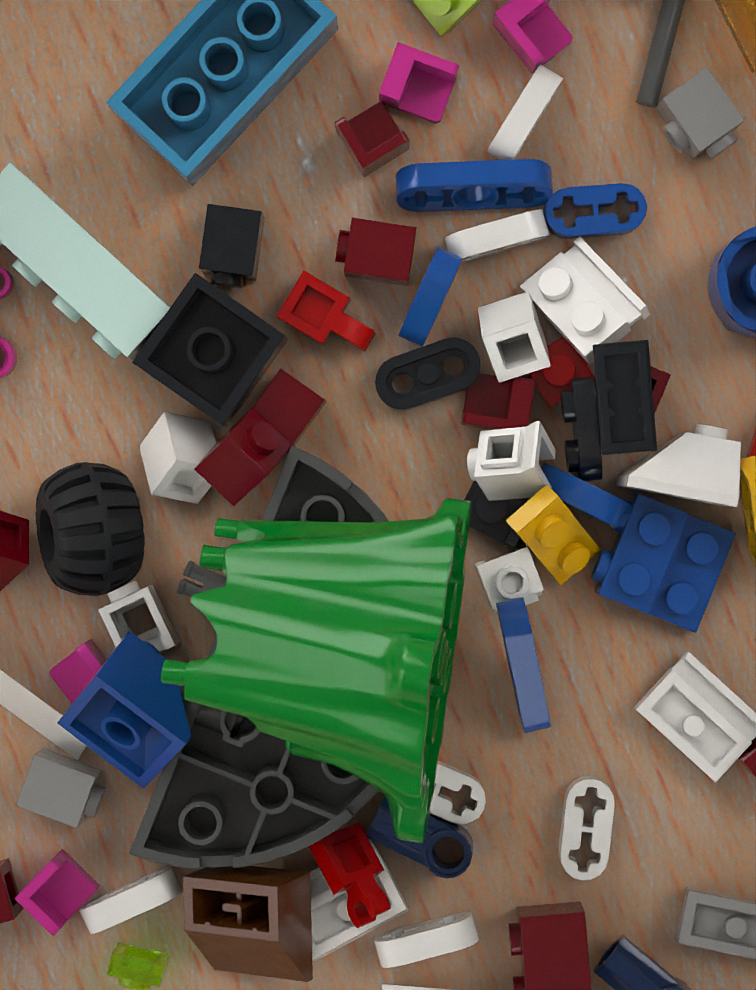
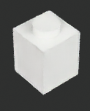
M529 291L478 308L482 339L499 383L551 366L545 334Z

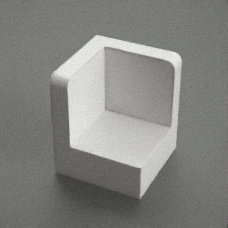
M163 412L140 445V452L151 495L195 504L200 502L211 485L194 469L216 444L212 426L209 422Z

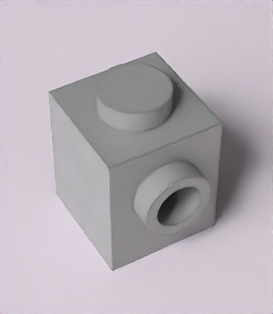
M707 67L662 98L656 107L667 123L662 129L670 144L680 154L686 150L692 160L705 151L711 159L723 152L738 140L733 131L745 121Z

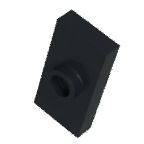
M648 340L593 344L602 455L657 451Z

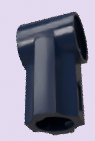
M384 796L366 835L367 838L427 866L436 876L446 879L457 877L466 871L470 865L474 849L473 839L468 830L459 824L447 823L430 814L423 844L398 839L393 829L386 796ZM451 837L458 840L464 849L463 857L455 863L441 861L434 851V844L439 839Z
M623 934L610 945L593 970L595 974L614 990H691L684 981L673 977Z

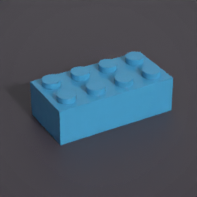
M201 0L106 103L128 127L187 182L194 186L338 31L337 16L320 0Z

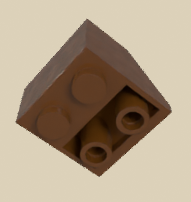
M228 866L205 867L183 876L184 931L214 970L309 982L313 979L310 872L258 866L240 868Z

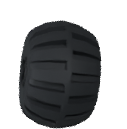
M75 463L55 472L39 488L36 498L35 515L40 553L50 579L63 590L77 595H104L127 584L141 569L145 547L141 507L132 483L120 470L99 463Z

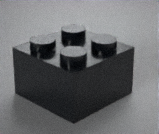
M194 273L132 363L222 426L228 427L287 343L288 338L203 277Z

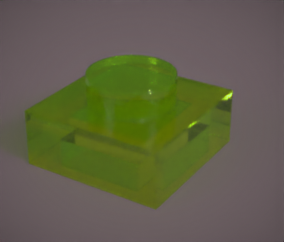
M118 942L111 953L107 975L119 977L118 983L120 985L135 990H149L150 985L160 987L166 974L170 954Z

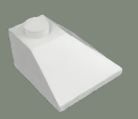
M696 424L694 433L685 432L678 434L659 447L657 451H653L619 474L616 486L717 506L737 507L740 485L741 442L726 440L727 429Z

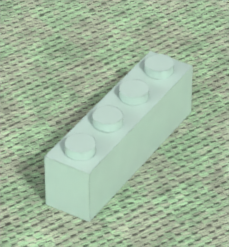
M9 163L0 173V247L2 244L5 245L18 257L12 266L35 287L42 280L58 294L52 300V303L74 323H77L81 317H84L98 331L92 336V339L116 360L123 353L126 357L134 360L170 307L12 163Z

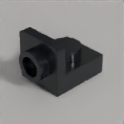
M473 481L464 498L465 501H471L469 526L514 549L518 540H522L506 520L530 498L488 501L477 481Z

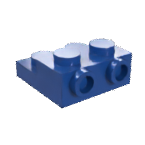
M634 493L631 502L623 499L629 505L617 528L611 526L612 530L618 532L611 552L602 549L595 563L591 579L597 581L598 584L594 592L696 633L736 533L642 494Z

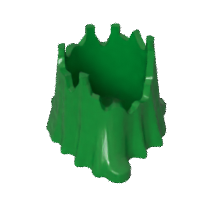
M447 498L441 502L434 515L425 519L384 522L237 521L218 518L215 524L214 536L232 538L243 542L230 545L227 548L203 545L200 555V568L223 571L226 575V586L194 594L190 602L212 624L217 633V648L208 658L192 660L188 663L165 659L162 667L161 682L184 686V700L247 717L256 725L260 732L285 740V747L293 755L337 766L369 783L386 796L396 837L403 841L423 844L434 793L459 628L471 501Z

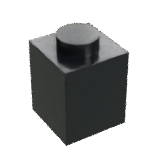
M207 204L199 270L203 274L211 275V284L242 288L243 279L256 281L265 220L262 211Z

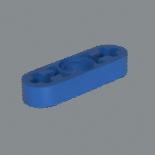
M537 159L416 163L401 168L396 174L397 204L401 208L412 212L532 208L547 203L549 198L553 197L551 167L546 162Z
M519 597L496 603L524 733L550 728L551 723L524 598Z

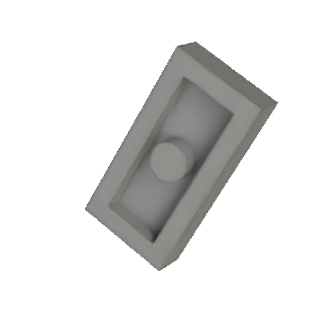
M686 887L675 939L678 944L756 960V901Z

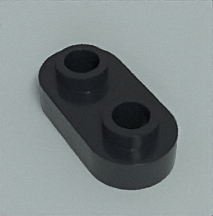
M455 337L446 338L385 361L376 375V390L381 400L387 406L396 410L413 409L464 391L472 386L479 375L480 358L474 346L468 341ZM456 356L463 361L464 369L459 375L450 376L443 370V363L448 357ZM407 374L413 379V387L408 393L400 394L393 389V380L397 375Z
M593 376L571 378L570 390H562L560 392L564 423H573L574 440H565L564 442L568 473L578 472L579 479L585 482L602 480L599 415Z

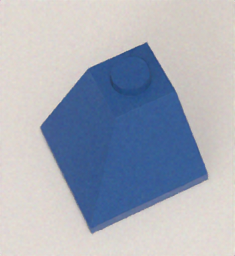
M129 631L57 724L144 789L186 745L191 738V733L179 685L161 682L162 667L166 658L160 655L159 651L152 644L142 641Z

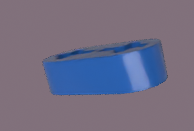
M618 183L567 187L556 191L553 197L549 198L544 207V217L548 230L559 238L575 239L579 236L581 238L623 235L632 232L642 223L646 216L647 203L642 192L631 184ZM617 195H623L626 204L635 205L636 212L629 214L626 223H619L616 214L599 215V207H609L616 202ZM569 199L575 209L591 208V215L577 217L573 227L568 228L565 227L563 219L554 218L553 211L559 210L563 200Z
M440 247L437 248L401 327L399 337L423 347L463 258Z
M543 463L542 471L552 486V490L560 497L564 504L617 528L629 505L627 502L554 466Z

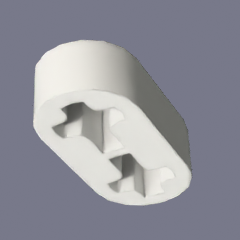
M540 64L502 124L487 152L500 160H514L564 78Z
M539 209L461 230L446 236L444 239L448 252L463 258L461 262L463 263L531 244L550 235L543 210Z
M438 761L430 813L452 823L467 824L473 822L480 817L485 808L486 797L483 786L471 774ZM463 784L471 787L470 796L476 800V803L473 807L464 805L460 812L454 811L452 809V799L439 793L441 786L453 791H459Z
M591 775L581 776L573 780L567 787L564 796L559 840V859L562 866L571 877L582 881L592 880L600 876L606 869L609 860L615 807L614 796L608 785L600 778ZM587 787H594L596 795L604 799L603 806H594L591 823H583V808L580 804L574 802L576 796H585ZM582 832L590 833V848L592 851L597 852L598 856L597 859H588L586 867L580 868L576 859L569 856L570 850L579 849Z
M169 866L95 898L80 907L79 910L90 934H95L166 903L183 891L172 867Z
M471 912L455 913L383 933L374 939L379 962L383 968L402 966L472 946L479 941Z

